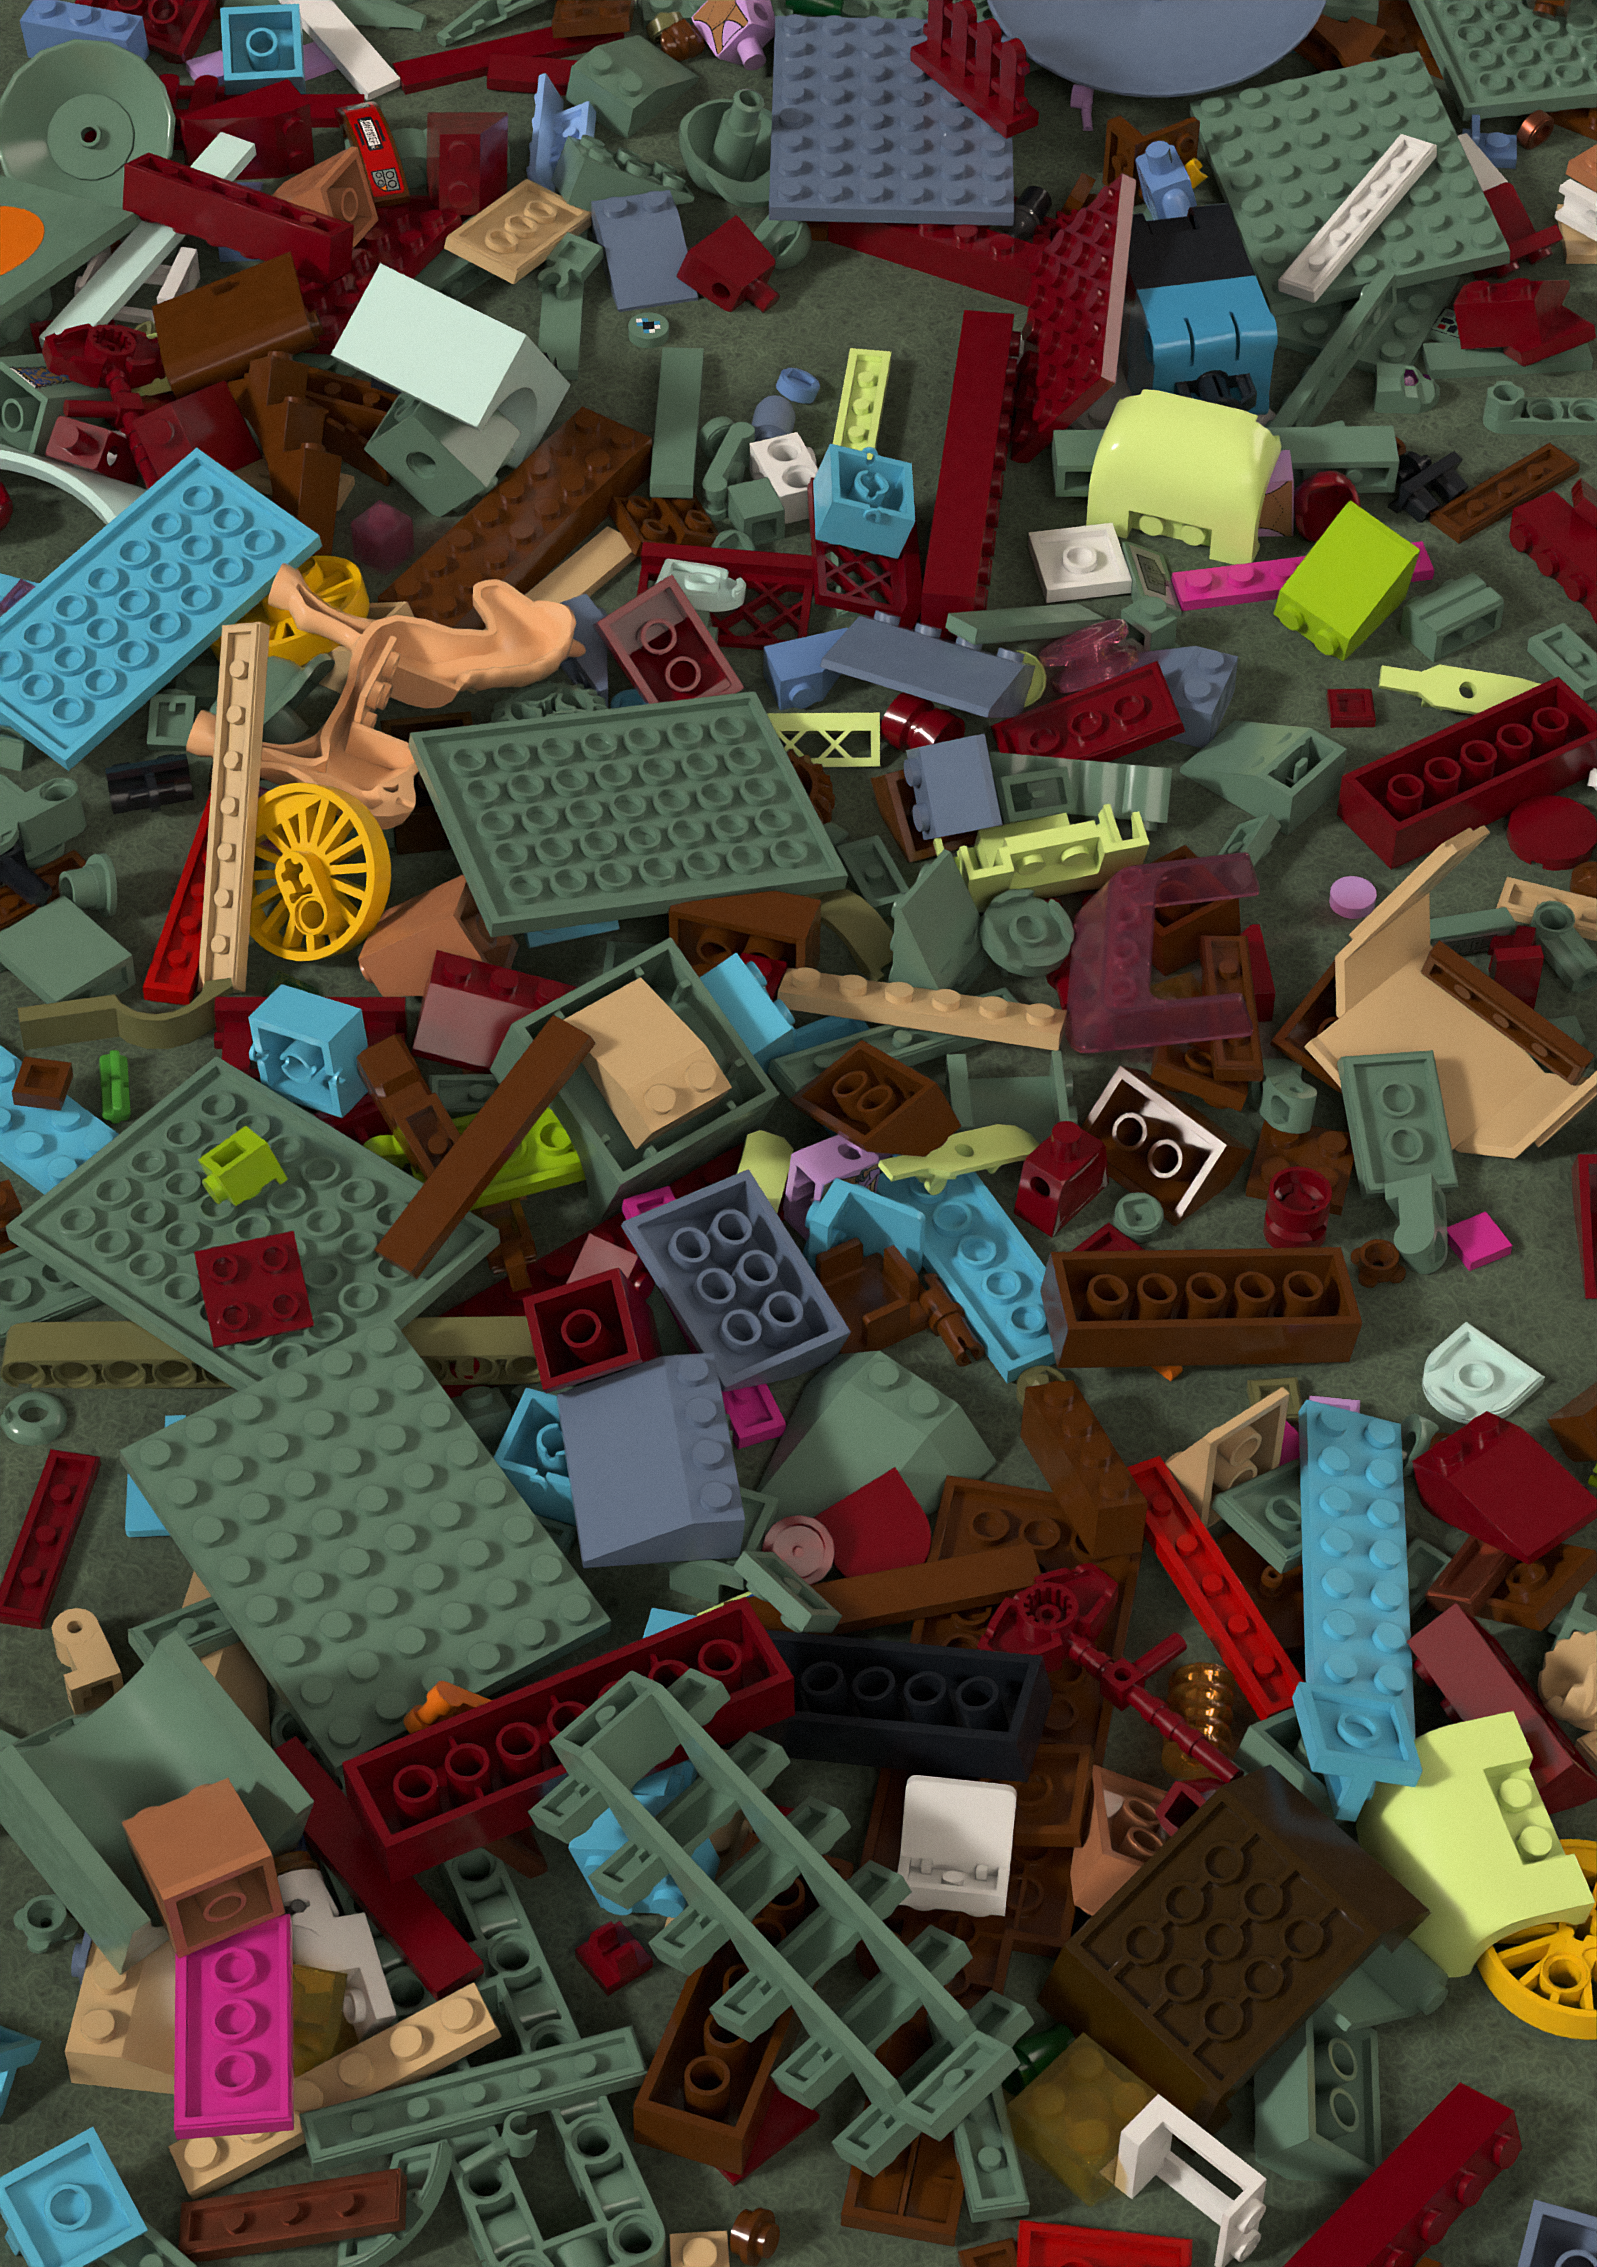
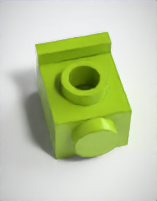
M244 1126L198 1159L207 1175L202 1180L203 1186L219 1205L225 1200H229L233 1205L237 1206L241 1202L258 1195L262 1188L272 1180L276 1181L279 1185L288 1180L268 1143L247 1126Z

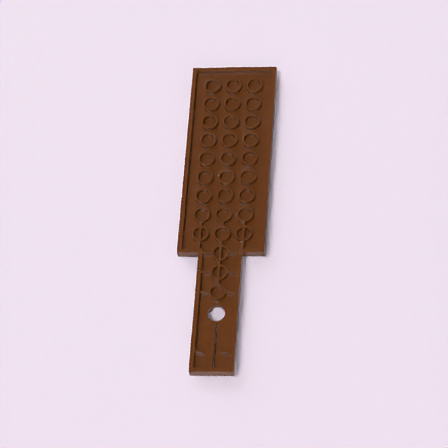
M947 1475L927 1562L1031 1542L1041 1574L1065 1567L1071 1570L1079 1564L1093 1563L1118 1583V1601L1113 1611L1110 1612L1104 1628L1094 1642L1098 1651H1104L1116 1662L1124 1657L1146 1537L1143 1535L1141 1552L1092 1559L1053 1492ZM1001 1603L914 1620L909 1643L977 1649L982 1635L985 1634L991 1618ZM1068 1657L1062 1660V1669L1047 1674L1053 1699L1039 1744H1091L1095 1757L1094 1765L1103 1768L1114 1705L1100 1694V1681H1097L1088 1674L1084 1666H1079ZM881 1768L859 1869L871 1860L896 1873L898 1872L907 1780L911 1776L923 1775L979 1781V1778ZM1012 1846L1005 1916L989 1915L976 1917L962 1911L944 1909L921 1911L913 1909L908 1905H898L893 1913L882 1922L892 1930L902 1931L901 1938L905 1942L906 1947L929 1925L964 1941L973 1958L943 1987L963 2009H971L990 1990L1002 1996L1004 1995L1012 1951L1057 1959L1064 1944L1071 1938L1077 1909L1073 1901L1070 1877L1074 1847ZM924 2005L916 2011L915 2015L908 2022L902 2024L876 2049L875 2057L896 2080L932 2046L931 2038L928 2036L926 2029V2017L929 2014ZM867 2095L863 2111L872 2104ZM922 2132L905 2216L904 2212L920 2134L897 2155L890 2165L886 2166L875 2177L851 2165L841 2212V2226L954 2247L965 2187L959 2161L957 2162L951 2132L940 2142Z

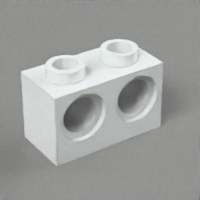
M798 432L750 443V474L754 480L765 477L769 478L785 509V524L809 519L807 486L811 477L815 478L818 471L813 449L811 447L806 448Z

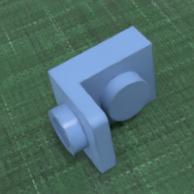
M1472 114L1470 129L1463 128L1462 134L1467 133L1496 168L1515 169L1517 161V135H1506L1499 132L1480 133V115Z

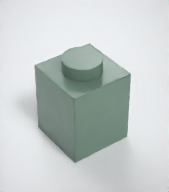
M768 477L727 486L728 517L735 530L749 536L754 545L785 539V509Z

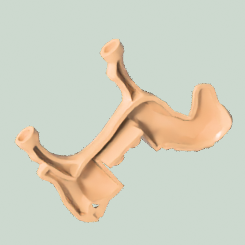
M283 563L273 581L268 597V605L280 610H288L295 621L297 629L341 644L351 653L352 658L349 665L347 682L339 701L325 724L315 735L294 744L262 742L260 777L277 785L313 783L332 786L350 793L361 801L373 814L381 830L403 824L414 810L416 804L414 778L419 770L408 747V742L374 730L378 717L374 713L376 708L384 710L389 698L425 709L440 708L452 702L459 692L468 689L481 691L490 688L524 687L536 681L546 679L558 670L560 664L568 657H580L586 652L585 646L573 639L576 626L573 611L569 606L542 600L532 601L508 583L492 579L478 582L473 586V606L484 621L486 630L454 629L427 619L393 615L377 620L366 619L345 613L320 599L307 586L299 570ZM204 709L199 712L189 734L186 745L187 752L199 757L213 758L215 714ZM338 807L336 815L340 817L343 811Z

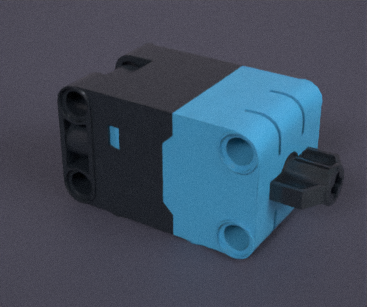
M1220 203L1190 207L1187 216L1146 221L1143 213L1133 214L1118 360L1132 396L1140 395L1143 389L1158 390L1244 410L1257 416L1266 415L1269 411V390L1274 352L1278 344L1277 325L1273 314L1269 311L1233 221L1229 204Z

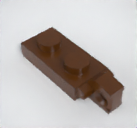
M519 1198L471 1210L472 1214L499 1230L501 1243L485 1256L490 1270H493L494 1275L506 1272L513 1292L532 1287L527 1272V1265L537 1263L536 1257L538 1255Z

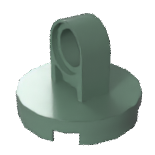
M1030 889L1007 890L995 896L981 918L979 935L984 950L995 962L1003 977H1008V972L1026 977L1045 976L1059 969L1070 952V946L1074 939V929L1069 915L1058 902L1050 899L1049 903L1041 898L1033 897L1035 891Z

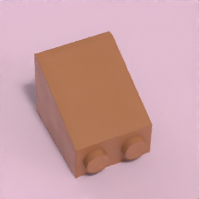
M349 147L285 181L272 195L353 224V248L378 221L358 147Z
M461 875L385 910L375 928L369 932L358 961L365 979L369 983H374L383 997L423 996L436 950L511 969L519 945L512 935L490 937L464 875Z
M229 1778L214 1784L200 1785L183 1797L161 1806L147 1807L138 1812L133 1818L122 1822L131 1856L178 1959L285 1914L272 1853Z

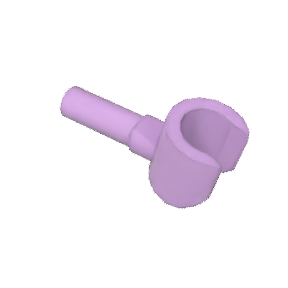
M1074 84L1070 107L1081 109L1083 131H1093L1091 113L1094 89Z

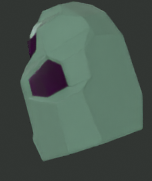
M1384 362L1376 363L1374 367L1372 391L1375 412L1419 414L1431 410L1439 402V385L1429 375L1421 374L1415 366Z

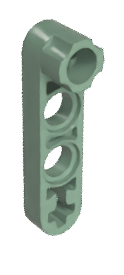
M1497 381L1494 386L1487 389L1483 424L1492 432L1500 434L1597 435V398L1524 397L1523 388L1515 386L1511 381ZM1521 413H1525V418H1521ZM1537 414H1546L1551 416L1553 419L1540 420L1538 418H1535L1534 416ZM1589 415L1595 420L1585 421L1578 419L1576 416Z

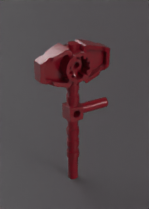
M89 323L64 329L59 335L53 333L46 336L42 354L49 372L58 376L67 375L69 380L96 389L98 387L108 388L113 400H65L63 406L65 417L112 418L116 428H125L124 433L130 444V450L135 458L137 469L141 472L148 490L159 480V477L132 424L133 420L144 415L145 407L140 394L132 393L131 389L151 384L156 378L161 380L166 377L158 338L150 339L146 336V333L122 325L104 324L93 327Z
M1093 1563L1079 1564L1071 1570L1065 1567L1034 1577V1585L1019 1591L1013 1598L1005 1597L991 1618L985 1634L982 1635L977 1645V1650L1041 1655L1044 1659L1047 1674L1062 1669V1660L1069 1657L1079 1666H1084L1087 1673L1094 1679L1100 1681V1694L1121 1712L1131 1705L1141 1713L1142 1719L1151 1726L1159 1728L1160 1734L1170 1742L1177 1743L1179 1749L1189 1758H1195L1222 1782L1227 1784L1244 1776V1771L1208 1742L1207 1736L1197 1728H1191L1184 1717L1177 1712L1173 1713L1167 1703L1158 1696L1154 1697L1145 1689V1680L1187 1649V1644L1180 1634L1172 1633L1132 1664L1124 1657L1115 1662L1104 1651L1100 1652L1097 1650L1094 1642L1104 1628L1110 1612L1113 1611L1118 1601V1583Z

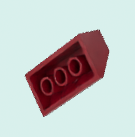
M436 950L423 993L411 1055L482 1074H492L490 1068L511 1024L578 987Z
M1457 1602L1407 1641L1418 1657L1412 1662L1413 1668L1430 1688L1438 1685L1446 1696L1440 1702V1705L1455 1724L1514 1711L1533 1755L1529 1771L1548 1815L1580 1806L1597 1798V1775L1556 1719L1543 1706L1542 1700L1495 1636Z

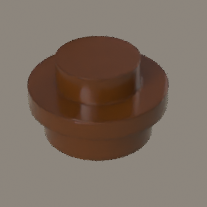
M759 2207L754 2211L744 2209L736 2218L730 2235V2250L732 2254L740 2256L743 2264L756 2267L762 2257L768 2259L774 2254L780 2238V2229L775 2224L774 2213L769 2209Z

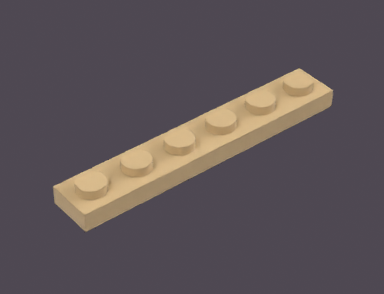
M807 967L798 969L787 968L777 997L790 1010L1054 1051L1059 1050L1067 1010L1054 1009L1042 1003L1021 1004L1008 1002L996 996L982 998L963 995L951 989L930 990L912 987L905 982L885 983L866 980L859 975L839 976L820 973L813 968Z
M473 1982L294 2078V2130L181 2139L168 2147L188 2194L194 2200L223 2188L304 2144L305 2140L299 2114L417 2083L502 2036L479 1989Z

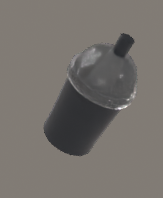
M1039 186L1027 187L1014 203L1013 226H1002L1003 234L1026 242L1033 240L1036 225L1042 224L1043 218L1052 206V199L1049 193Z

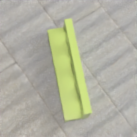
M880 712L767 713L779 739L786 745L784 747L786 753L789 749H794L798 757L804 756L794 744L804 734H820L830 746L819 758H811L813 764H822L823 767H880ZM783 734L797 735L789 741ZM829 734L841 735L836 740H834ZM849 734H870L871 757L852 758L839 744ZM836 749L844 758L826 757Z

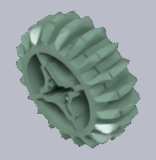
M548 680L545 684L533 683L527 688L515 687L514 693L503 694L502 701L494 704V712L491 713V721L489 723L608 709V707L606 706L605 698L598 696L597 691L594 689H585L584 684L578 683L572 686L568 684L567 680L561 683H551Z

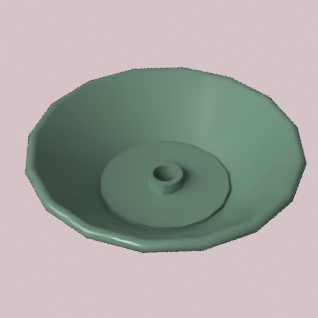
M73 39L39 51L13 74L0 99V162L5 176L123 210L125 164L148 152L169 160L173 155L176 118L165 84L142 57L110 41ZM89 131H95L97 133L96 139L91 143L85 142V134Z

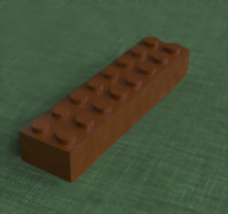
M582 406L378 596V603L408 602L415 618L427 619L454 629H485L484 621L473 606V586L484 580L498 579L508 583L523 595L527 594L610 515L607 508L612 496L627 498L651 475L652 438Z

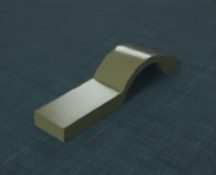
M847 889L802 895L821 900V923L835 932L848 947L856 961L858 970L872 981H884V974L881 972V969L893 961V951L890 950L893 932L878 912L862 897Z
M231 978L205 981L202 992L190 1004L176 1011L160 1014L137 1012L122 1004L115 994L17 1008L24 1050L113 1037H121L127 1043L146 1049H171L191 1043L216 1027L214 1014L215 997H227L232 994Z

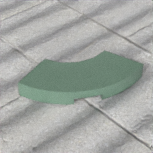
M438 2141L393 2153L390 2169L401 2168L407 2176L405 2230L339 2240L337 2267H379L397 2255L413 2240L430 2218L444 2191L453 2157V2148L444 2141Z

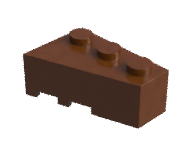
M308 366L305 399L310 401L309 406L325 410L322 445L326 446L327 452L342 456L344 462L388 487L393 477L364 448L399 395L371 388V382Z

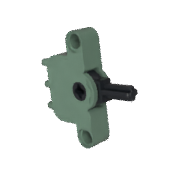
M0 774V887L7 885L30 905L45 906L47 898L52 895V888L28 868L27 860H31L62 844L63 841L65 842L77 836L87 826L79 788L74 780L63 777L54 778L24 792L10 779Z

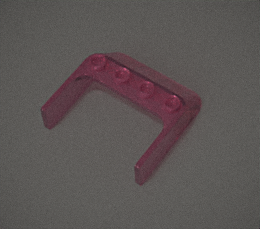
M1234 853L1125 867L1116 872L1078 911L1073 924L1074 939L1071 950L1065 1026L1066 1039L1073 1050L1080 1053H1097L1247 1037L1253 1034V1024L1241 993L1161 1000L1154 997L1150 992L1155 908L1259 895L1260 885L1248 853Z

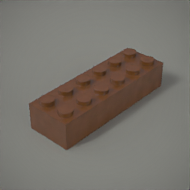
M1341 1247L1050 1252L1040 1290L1057 1368L1349 1362L1362 1326L1361 1316Z
M748 1832L737 1861L760 1841L756 1834ZM822 1855L845 1882L853 1876V1863ZM800 1874L787 1890L779 1893L757 1913L751 1923L775 1948L820 1905L803 1875ZM731 1939L714 1953L707 1964L698 1968L687 1977L633 2106L634 2142L742 2176L777 2089L770 2075L789 2058L802 2022L791 2005L774 2021L767 2031L758 2035L751 2043L718 2025L709 2008L749 1972ZM820 1979L815 1982L812 1988L814 1991H816Z

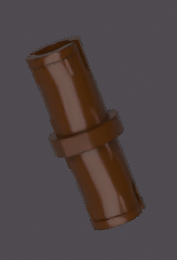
M929 1273L924 1275L923 1278L930 1289L926 1291L921 1282H918V1302L929 1316L927 1323L936 1337H941L959 1367L972 1364L965 1353L966 1350H970L976 1361L983 1356L985 1349L967 1324L965 1312L959 1303H955L951 1299L937 1274Z

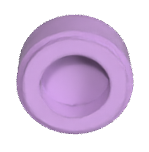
M1357 876L1343 877L1335 881L1331 886L1329 903L1333 911L1342 917L1350 919L1363 918L1368 916L1375 908L1376 889L1372 883L1364 878Z

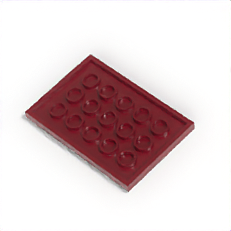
M1123 173L1110 186H1104L1097 198L1087 208H1082L1077 213L1074 221L1065 230H1059L1053 241L1043 251H1038L1031 260L1029 266V273L1032 274L1031 287L1025 300V305L1028 307L1027 322L1022 330L1024 349L1018 364V373L1021 376L1019 389L1014 399V406L1017 408L1016 420L1010 433V440L1013 442L1011 460L1017 463H1029L1053 441L1054 430H1065L1116 383L1136 179Z
M404 207L394 209L375 208L378 221L352 249L350 272L329 284L314 283L308 276L297 273L304 304L308 312L314 310L317 312L325 334L318 336L320 345L306 350L304 353L331 355L380 263L414 279L444 249L447 236L463 225L460 214L442 213L440 210H429L426 212L409 211Z

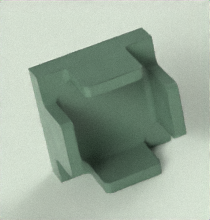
M739 1487L745 1516L740 1555L743 1551L762 1552L764 1536L771 1528L779 1511V1498ZM739 1557L652 1563L669 1570L670 1590L719 1604L722 1598V1584L740 1590H748L746 1587L748 1582L733 1568Z

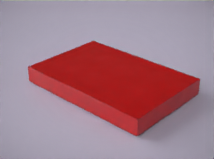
M1020 2220L1017 2229L1016 2267H1192L1193 2239Z

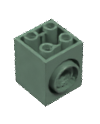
M401 393L366 444L364 450L432 515L441 517L451 510L458 513L470 502L474 495L478 494L480 497H483L496 485L498 478L495 474L514 456L515 450L512 447L521 432L498 409L492 414L481 432Z

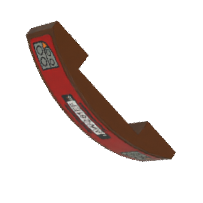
M374 101L334 108L335 117L343 137H348L351 147H358L375 208L409 203L410 193L399 153L380 107Z

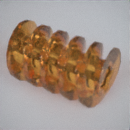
M1197 1662L1178 1668L1169 1677V1694L1167 1695L1169 1709L1173 1713L1177 1712L1184 1717L1191 1728H1197L1207 1736L1208 1742L1229 1758L1230 1748L1227 1744L1231 1740L1232 1732L1229 1726L1232 1724L1233 1712L1230 1708L1234 1704L1232 1690L1235 1688V1675L1226 1667L1214 1663ZM1163 1736L1164 1748L1162 1749L1161 1763L1165 1771L1173 1778L1188 1780L1212 1777L1220 1780L1195 1758H1189L1179 1749L1177 1743L1170 1742Z

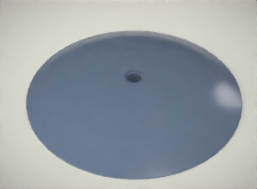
M987 0L991 13L1009 40L1015 37L1019 38L1025 46L1026 55L1040 66L1062 78L1085 87L1118 95L1145 98L1179 97L1215 91L1258 75L1291 53L1306 38L1317 23L1327 0Z

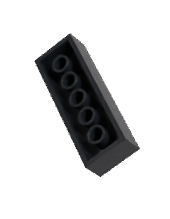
M766 1630L794 1677L795 1715L753 1733L782 1746L788 1758L1028 1782L1053 1699L1043 1656ZM743 1737L724 1744L720 1748L730 1750Z

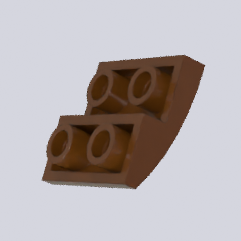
M694 493L691 499L651 498L650 501L641 496H631L630 498L612 496L607 508L608 513L635 557H641L643 542L711 547L719 535L711 518L707 515Z

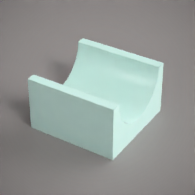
M381 263L331 353L336 360L481 432L492 414L498 409L521 432L512 447L515 450V454L506 464L513 469H516L536 450L570 387L569 382L526 334Z

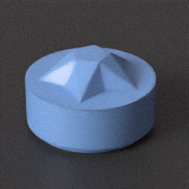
M787 368L781 371L776 388L791 401L810 404L814 402L820 389V384L814 376L806 371L797 368Z

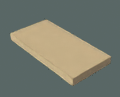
M525 179L449 234L446 238L444 249L515 284L546 261L548 255L567 232L579 236L592 225L591 212L569 205L562 196L529 179Z

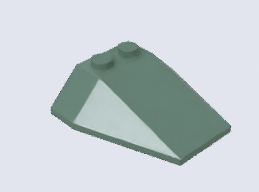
M881 1351L838 1354L806 1385L756 1492L779 1498V1511L773 1524L787 1516L803 1515L813 1518L896 1467L927 1516L940 1507L947 1475L981 1480L996 1465L997 1461L961 1406Z

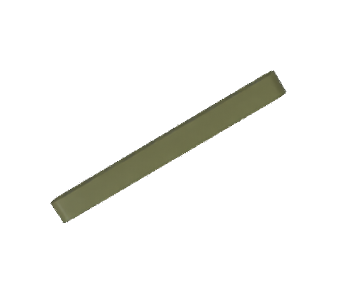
M526 1316L415 1317L401 1330L440 1385L534 1384L541 1382ZM133 1321L24 1322L11 1326L7 1331L1 1366V1378L6 1384L14 1388H19V1384H32L31 1388L80 1389L233 1388ZM474 1357L477 1358L480 1364L479 1371L475 1375L473 1367ZM450 1363H455L454 1371L458 1378L450 1373ZM464 1375H472L473 1379H465Z

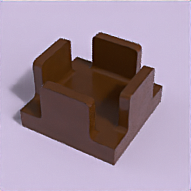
M855 1237L816 1256L815 1275L851 1331L838 1354L880 1351L930 1327L927 1323L929 1316L918 1302V1275L895 1245L884 1249V1258L878 1252L863 1258V1244L858 1237Z

